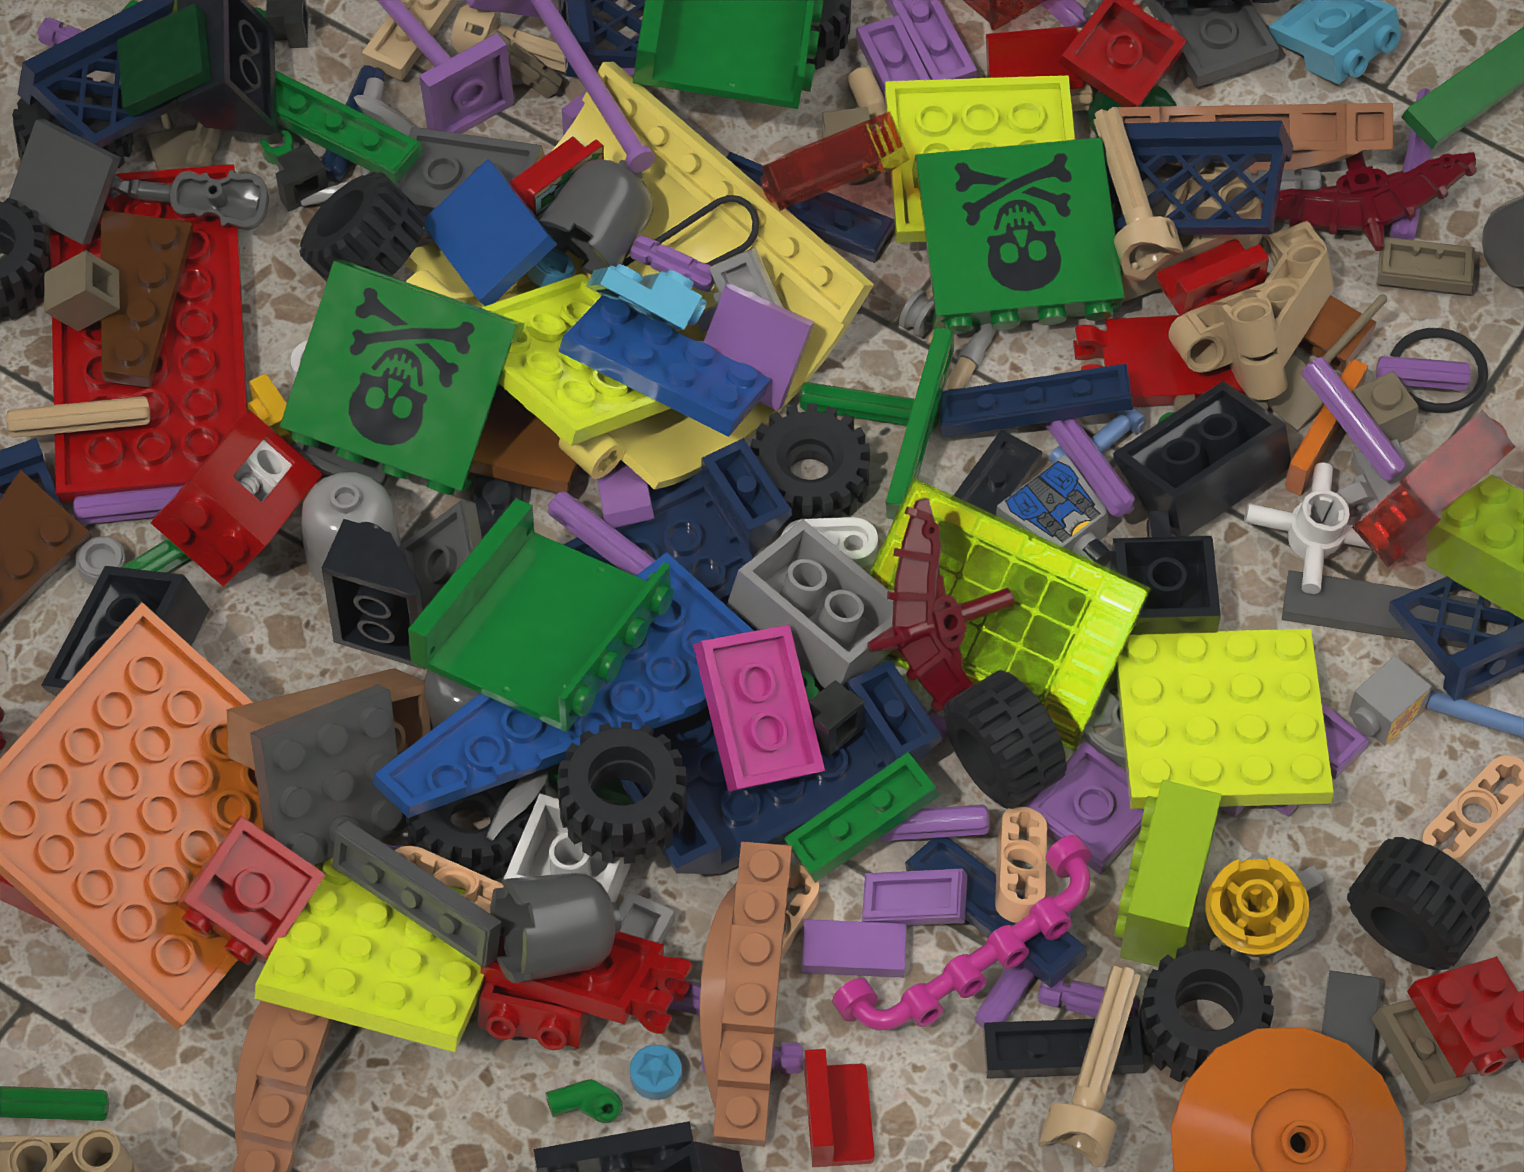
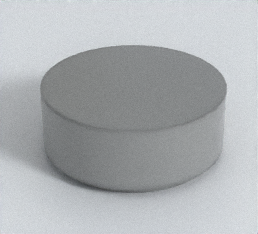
M101 536L89 539L78 549L76 554L79 574L86 583L92 586L96 584L105 566L122 567L127 563L123 547L118 541L110 537Z

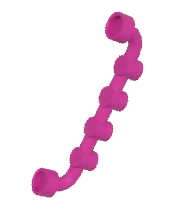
M1074 834L1065 836L1054 843L1046 853L1045 860L1059 878L1070 877L1068 887L1056 897L1049 896L1039 900L1031 908L1029 915L1013 926L1005 925L996 929L988 937L986 944L970 955L962 954L953 958L945 966L944 972L927 984L919 983L910 987L902 995L901 1001L886 1010L874 1008L878 1002V996L864 978L851 980L840 987L833 996V1005L845 1021L858 1020L865 1027L877 1031L892 1030L911 1019L919 1027L932 1024L943 1013V1007L939 1003L940 999L954 990L962 998L975 995L986 984V978L981 973L983 970L997 961L1000 962L1004 969L1014 968L1021 964L1029 954V949L1024 944L1026 941L1042 932L1047 940H1055L1070 929L1072 921L1067 914L1085 899L1090 888V871L1086 865L1091 858L1090 850L1081 838Z

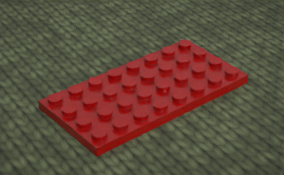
M234 164L129 172L117 173L115 176H119L124 181L141 180L172 185L175 178L183 171H191L199 175L207 173L211 179L221 180L228 176L230 170L235 172ZM108 194L103 210L192 222L194 236L151 388L104 381L102 375L101 320L80 331H76L52 317L54 405L144 396L149 401L151 414L150 423L146 425L54 434L56 496H59L61 503L74 502V499L78 496L183 486L226 434L248 412L238 228L233 226L223 228L221 219L216 216H206L203 219H199L196 216L181 217L174 211L171 203L137 200L123 194L116 198H111ZM101 216L92 241L89 244H81L50 228L51 269L85 250L101 259Z

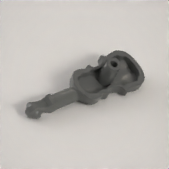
M230 170L228 176L221 180L211 179L207 173L199 175L191 171H183L175 178L172 185L141 180L124 181L119 176H114L108 193L111 198H116L123 194L137 200L171 203L174 211L181 217L196 216L199 219H203L206 216H216L221 219L223 228L233 226L242 230H251L258 227L265 219L269 206L268 188L263 179L252 173L236 174L233 170Z

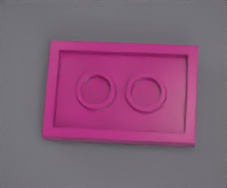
M790 624L704 640L693 645L728 792L815 775L825 771Z

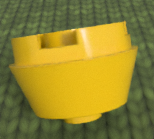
M1267 857V860L1249 859L1240 861V859H1237L1225 866L1213 880L1207 892L1205 911L1212 931L1223 943L1246 956L1264 957L1285 948L1301 934L1309 916V899L1300 879L1283 862L1271 857Z

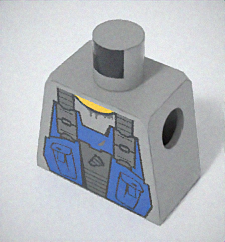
M1066 455L1062 456L997 505L996 521L1030 536V541L1035 538L1099 569H1103L1110 561L1111 550L1101 541L1106 534L1108 511Z

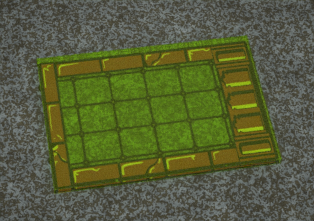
M913 477L899 510L895 513L893 523L869 574L886 589L894 591L899 557L893 556L894 548L901 549L910 515L905 514L906 507L913 508L915 501L929 498L935 523L940 528L941 554L939 570L944 578L946 594L953 596L959 604L1004 588H1008L1014 597L1013 607L965 623L967 632H964L965 637L959 647L964 659L962 664L966 675L974 685L998 670L1014 675L1043 704L1058 730L1063 746L1076 751L1090 719L1094 716V710L1129 635L1136 626V620L1151 588ZM894 649L883 658L887 661L891 659L893 664L906 670L910 668L899 649Z

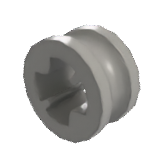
M917 290L904 306L900 315L899 325L904 329L913 327L914 334L918 337L925 336L932 328L935 314L933 298L928 300L925 291Z

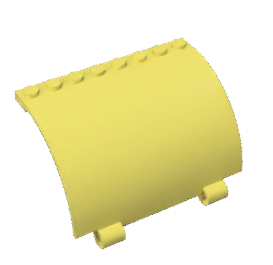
M603 62L597 72L642 145L649 146L655 155L654 163L647 170L642 171L643 178L641 180L646 184L653 198V214L641 235L655 240L717 198L726 195L741 196L750 201L756 209L759 218L758 235L753 245L747 250L756 247L783 308L815 322L784 405L778 410L780 412L801 390L803 384L809 381L831 353L874 284L642 85L633 83V78L615 62ZM586 92L582 99L585 103L554 149L572 136L584 147L597 139L604 145V160H611L619 163L620 160L626 161L627 155L590 95ZM727 202L719 205L661 244L695 258L698 262L707 263L741 246L748 239L752 231L751 215L743 205L736 202ZM435 242L415 248L404 263L415 273L406 282L479 308L484 307ZM567 250L565 254L572 260L575 266L573 276L583 273L590 279L592 274L580 269L584 260ZM634 261L626 266L642 275L643 278L646 275L660 273V271L651 268V265L649 266L638 261ZM526 273L496 302L540 288L541 286L534 283ZM716 284L710 292L701 291L692 286L691 290L702 295L701 298L707 301L704 310L717 304L713 296L714 293L719 291ZM697 323L694 326L688 324L684 330H676V332L700 342H704L708 332L701 333ZM758 402L728 437L670 408L573 446H570L560 438L559 448L593 479H600L606 476L622 460L655 490L671 486L696 475L701 471L702 457L742 438L747 441L756 434V430L761 423L766 425L769 422V416L777 410Z

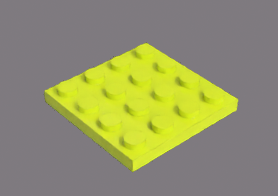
M1069 75L885 81V104L896 243L926 242L919 188H914L912 175L916 154L1075 140Z
M583 273L481 307L482 309L525 323L519 342L512 343L499 384L570 446L670 409V407L558 352L563 336L602 296L586 287L589 278Z
M1311 629L1128 635L1116 660L1115 667L1130 809H1144L1148 796L1157 798L1162 779L1221 793L1220 807L1332 804L1334 790Z
M333 858L316 864L315 867L326 875L286 936L278 938L255 984L254 999L456 1052L485 984L484 975L480 974L481 966L333 868ZM449 886L459 894L467 892L466 890Z

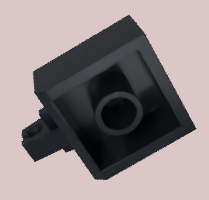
M1148 511L1146 523L1147 537L1113 538L1110 574L1147 591V596L1129 635L1218 632L1221 613L1212 536L1171 537L1168 511Z

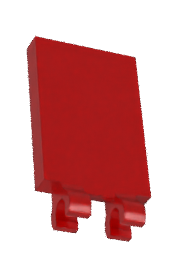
M1179 315L1105 319L1104 331L1093 325L1075 327L1076 340H1073V349L1076 360H1090L1103 357L1105 367L1127 363L1133 407L1173 405L1175 397L1178 395L1194 394L1196 399L1222 381H1225L1246 396L1229 364L1210 372L1202 373L1195 372L1186 365L1169 340V329L1171 324L1180 317ZM1088 364L1081 366V370L1100 368L1102 366Z
M619 932L615 934L614 944L608 958L600 966L586 971L511 983L505 978L498 960H496L486 968L481 967L480 974L484 975V982L624 1025L630 1015H632L648 1031L664 1034L672 1021V1016L666 1014V1011L673 1000L683 1001L691 988V983L686 982L685 979L692 969V963L683 958L664 956V944ZM502 935L499 940L497 957L506 956Z

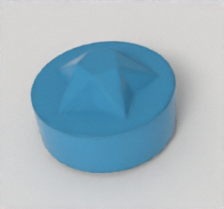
M553 248L527 272V275L534 283L543 287L572 277L575 272V266L564 252Z
M649 1045L640 1049L633 1056L630 1063V1081L634 1090L639 1095L651 1100H661L671 1096L679 1088L682 1080V1065L678 1055L673 1050L662 1045Z

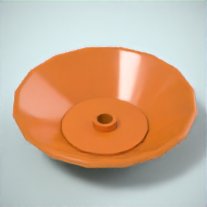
M1305 1027L1255 1029L1215 1048L1186 1081L1170 1127L1173 1172H1405L1407 1166L1403 1118L1382 1075L1347 1043ZM1293 1134H1299L1305 1140L1306 1146L1302 1153L1295 1152L1290 1145Z

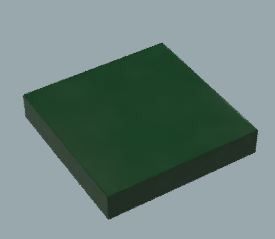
M196 3L117 40L122 106L131 117L211 81L204 11Z

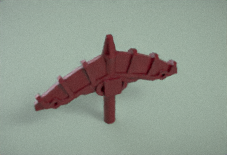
M1360 151L1353 156L1345 158L1348 171H1346V175L1341 176L1337 180L1335 186L1322 187L1317 191L1293 188L1280 191L1275 220L1290 223L1289 227L1308 221L1312 227L1329 229V234L1337 235L1338 230L1363 231L1374 250L1381 251L1384 249V226L1404 216L1406 219H1412L1416 216L1415 210L1421 208L1434 198H1446L1448 196L1447 190L1464 175L1468 177L1473 176L1477 172L1475 153L1469 152L1454 155L1447 153L1441 155L1440 158L1429 159L1410 171H1399L1387 175L1382 169H1373V166L1367 167L1363 152Z
M922 498L915 501L913 508L906 507L905 514L910 515L901 549L894 548L893 556L899 557L894 591L887 592V599L893 600L892 627L869 641L867 647L870 652L899 649L910 667L906 673L907 677L911 681L916 679L933 698L931 702L932 709L935 712L944 710V705L947 704L948 700L974 685L965 673L962 664L964 659L959 647L964 640V632H967L965 623L1013 607L1014 597L1008 588H1004L959 604L953 596L946 594L944 578L939 570L941 554L940 528L935 523L929 498Z

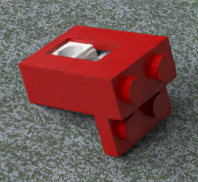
M249 410L150 523L224 587L267 546L323 474Z

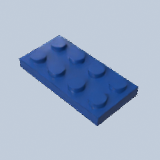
M604 295L563 336L558 351L728 437L765 395L771 379L757 372L752 366L737 362L713 350L708 344L694 341L672 330L666 323L652 320L630 309L624 302L610 299Z

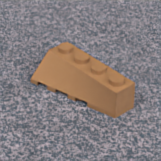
M392 668L227 709L228 758L255 770L250 737L251 732L377 684L390 690L398 755H400L430 732V714L425 702V682L422 679Z

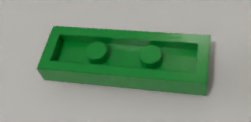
M907 752L786 836L784 840L787 845L792 846V853L816 883L940 795L936 786L910 753Z

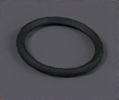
M1425 328L1404 336L1395 345L1390 356L1400 357L1410 344L1419 339L1441 337L1455 341L1465 347L1474 357L1478 367V379L1475 387L1467 396L1458 401L1433 403L1420 399L1408 391L1418 404L1419 409L1434 413H1450L1464 409L1481 396L1487 384L1488 368L1483 353L1474 342L1458 332L1444 328Z

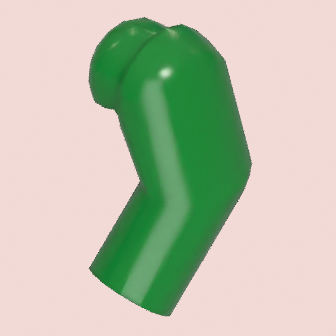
M587 1079L545 1092L552 1117L579 1110L598 1122L611 1123L617 1120L623 1109L620 1096L593 1079Z

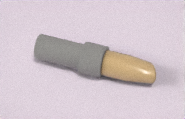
M992 324L978 326L969 343L964 345L957 357L958 362L950 374L946 390L963 388L973 371L978 369L985 357V350L997 332V329L992 328Z

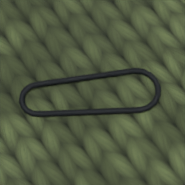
M726 195L717 198L656 238L655 241L660 242V244L665 242L721 204L727 202L739 203L751 215L752 231L748 239L741 246L705 263L713 266L746 251L753 245L759 231V218L756 209L750 201L741 196ZM629 256L622 265L628 266L636 260Z

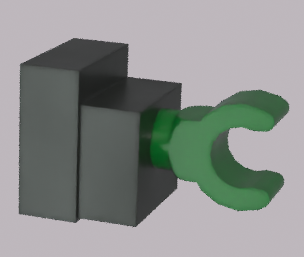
M267 0L266 10L264 11L259 7H254L274 27L275 41L288 40L290 48L308 47L309 11L306 0Z
M283 129L281 134L284 145L281 147H271L265 139H261L260 143L264 159L278 166L279 172L275 173L279 196L289 212L302 206L301 200L329 187L325 166L317 154L313 153L308 144L294 149L291 134Z
M801 670L819 748L826 755L831 756L865 728L864 701L851 690L848 691L836 680L820 692L815 686L813 676L809 672Z

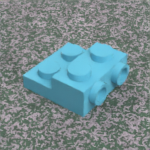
M1303 0L1269 26L1270 34L1276 43L1304 56L1306 70L1338 85L1349 76L1354 78L1361 76L1371 59L1381 52H1392L1397 47L1401 37L1396 7L1381 0Z
M618 264L616 267L610 265V267L594 270L586 285L587 288L600 295L624 302L630 309L652 320L666 323L674 331L684 330L688 324L694 326L707 303L706 300L701 298L702 295L691 290L694 284L692 280L673 270H668L667 273L661 271L660 273L646 275L643 278L642 275L624 265Z

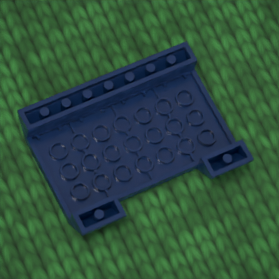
M742 438L702 457L701 479L651 502L654 519L614 529L655 560L667 552L751 629L757 631L732 610L727 603L738 570L753 559L757 551L792 515V510L745 439ZM578 537L563 544L616 567ZM891 659L847 680V690H851L864 701L865 728L831 756L826 755L820 750L825 771L815 775L728 792L708 706L697 714L653 729L654 738L663 734L671 740V750L678 749L682 756V767L686 768L687 810L686 816H683V827L679 834L673 833V843L666 849L660 847L676 874H722L739 865L741 842L780 845L785 842L784 838L905 753L909 752L917 764H919L941 741V734ZM814 679L815 686L821 692L824 687ZM619 780L633 804L649 794V791L639 783Z

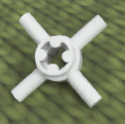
M1323 462L1317 463L1314 466L1312 492L1293 510V513L1248 504L1244 516V522L1288 531L1289 545L1298 556L1304 558L1301 589L1308 594H1317L1321 591L1324 559L1338 550L1342 543L1387 552L1391 540L1390 533L1347 524L1350 516L1349 507L1340 495L1331 491L1333 467Z

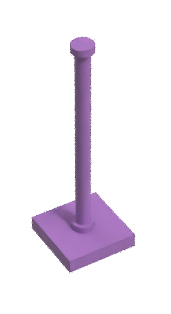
M377 0L434 65V68L419 75L427 129L461 134L514 105L507 44L497 33L451 58L401 0Z
M465 0L469 7L474 9L541 18L627 155L626 164L630 170L635 173L642 172L654 163L655 155L651 148L642 145L552 0Z

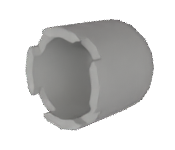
M358 472L336 473L323 478L314 485L303 502L301 525L305 561L311 575L322 585H324L321 567L343 519L357 523H374L384 529V531L392 534L398 548L401 545L393 504L385 488L372 477Z

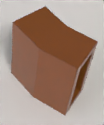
M1330 295L1298 347L1317 358L1323 357L1362 313ZM1370 319L1329 364L1343 373L1349 361L1356 359L1369 344L1377 322Z

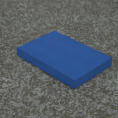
M489 159L425 217L424 228L478 301L484 306L495 303L557 245L502 172Z

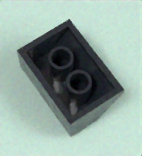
M177 0V11L194 3L204 11L211 81L176 97L180 108L185 113H190L205 128L261 135L276 133L274 27L247 0Z
M1225 381L1220 382L1113 453L1114 461L1147 512L1168 511L1170 531L1177 537L1189 536L1289 469L1291 462L1286 424Z
M343 519L321 567L334 643L425 670V668L411 662L408 633L409 627L422 613L420 589L392 534L371 522L357 523Z
M105 566L41 686L45 691L57 696L141 603L145 604L190 646L194 642L210 608L184 574Z

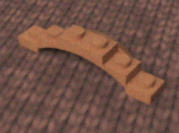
M1393 103L1116 107L1119 109L1123 123L1282 120L1293 144L1291 161L1285 162L1283 170H1300L1333 163L1353 156L1362 150L1393 149ZM1255 162L1246 170H1250L1251 174H1257V170H1269L1271 162ZM1168 163L1171 165L1182 167L1179 163Z
M741 842L737 882L721 901L708 935L701 975L700 1031L708 1088L716 1108L713 1142L763 1147L766 1144L777 998L792 857V846Z
M260 1001L249 1025L238 1067L234 1107L235 1139L238 1156L232 1172L292 1171L295 1162L294 1153L306 1105L334 1020Z

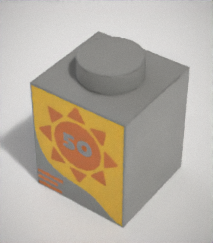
M1394 655L1354 691L1348 715L1352 717L1354 724L1362 733L1367 736H1374L1386 746L1425 711L1432 686Z

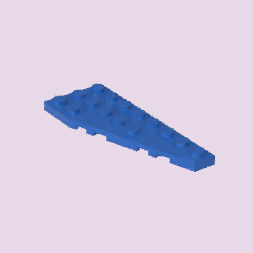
M666 552L637 574L636 577L648 581L652 572L656 573L663 562L669 564L671 588L674 589L673 600L669 609L664 615H657L648 627L643 643L637 649L632 648L622 660V665L616 678L610 683L605 682L596 694L594 704L589 713L584 717L579 716L567 732L480 693L374 774L373 785L409 818L559 764L561 760H566V750L571 743L580 746V735L588 730L594 735L598 734L599 725L610 723L612 729L621 728V722H632V729L640 730L642 725L655 729L697 714L708 705L693 645L704 640L747 633L754 630Z

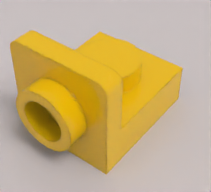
M264 373L249 381L253 401L248 403V409L290 445L294 442L291 438L293 431L279 427L287 403L268 375Z

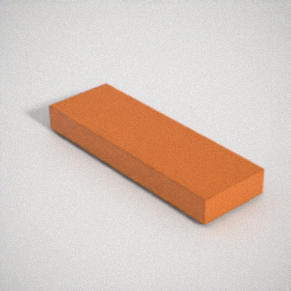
M1356 359L1349 361L1340 378L1351 392L1364 385L1368 365ZM1325 404L1289 465L1285 483L1286 490L1299 496L1303 494L1314 473V466L1317 463H1321L1342 427Z

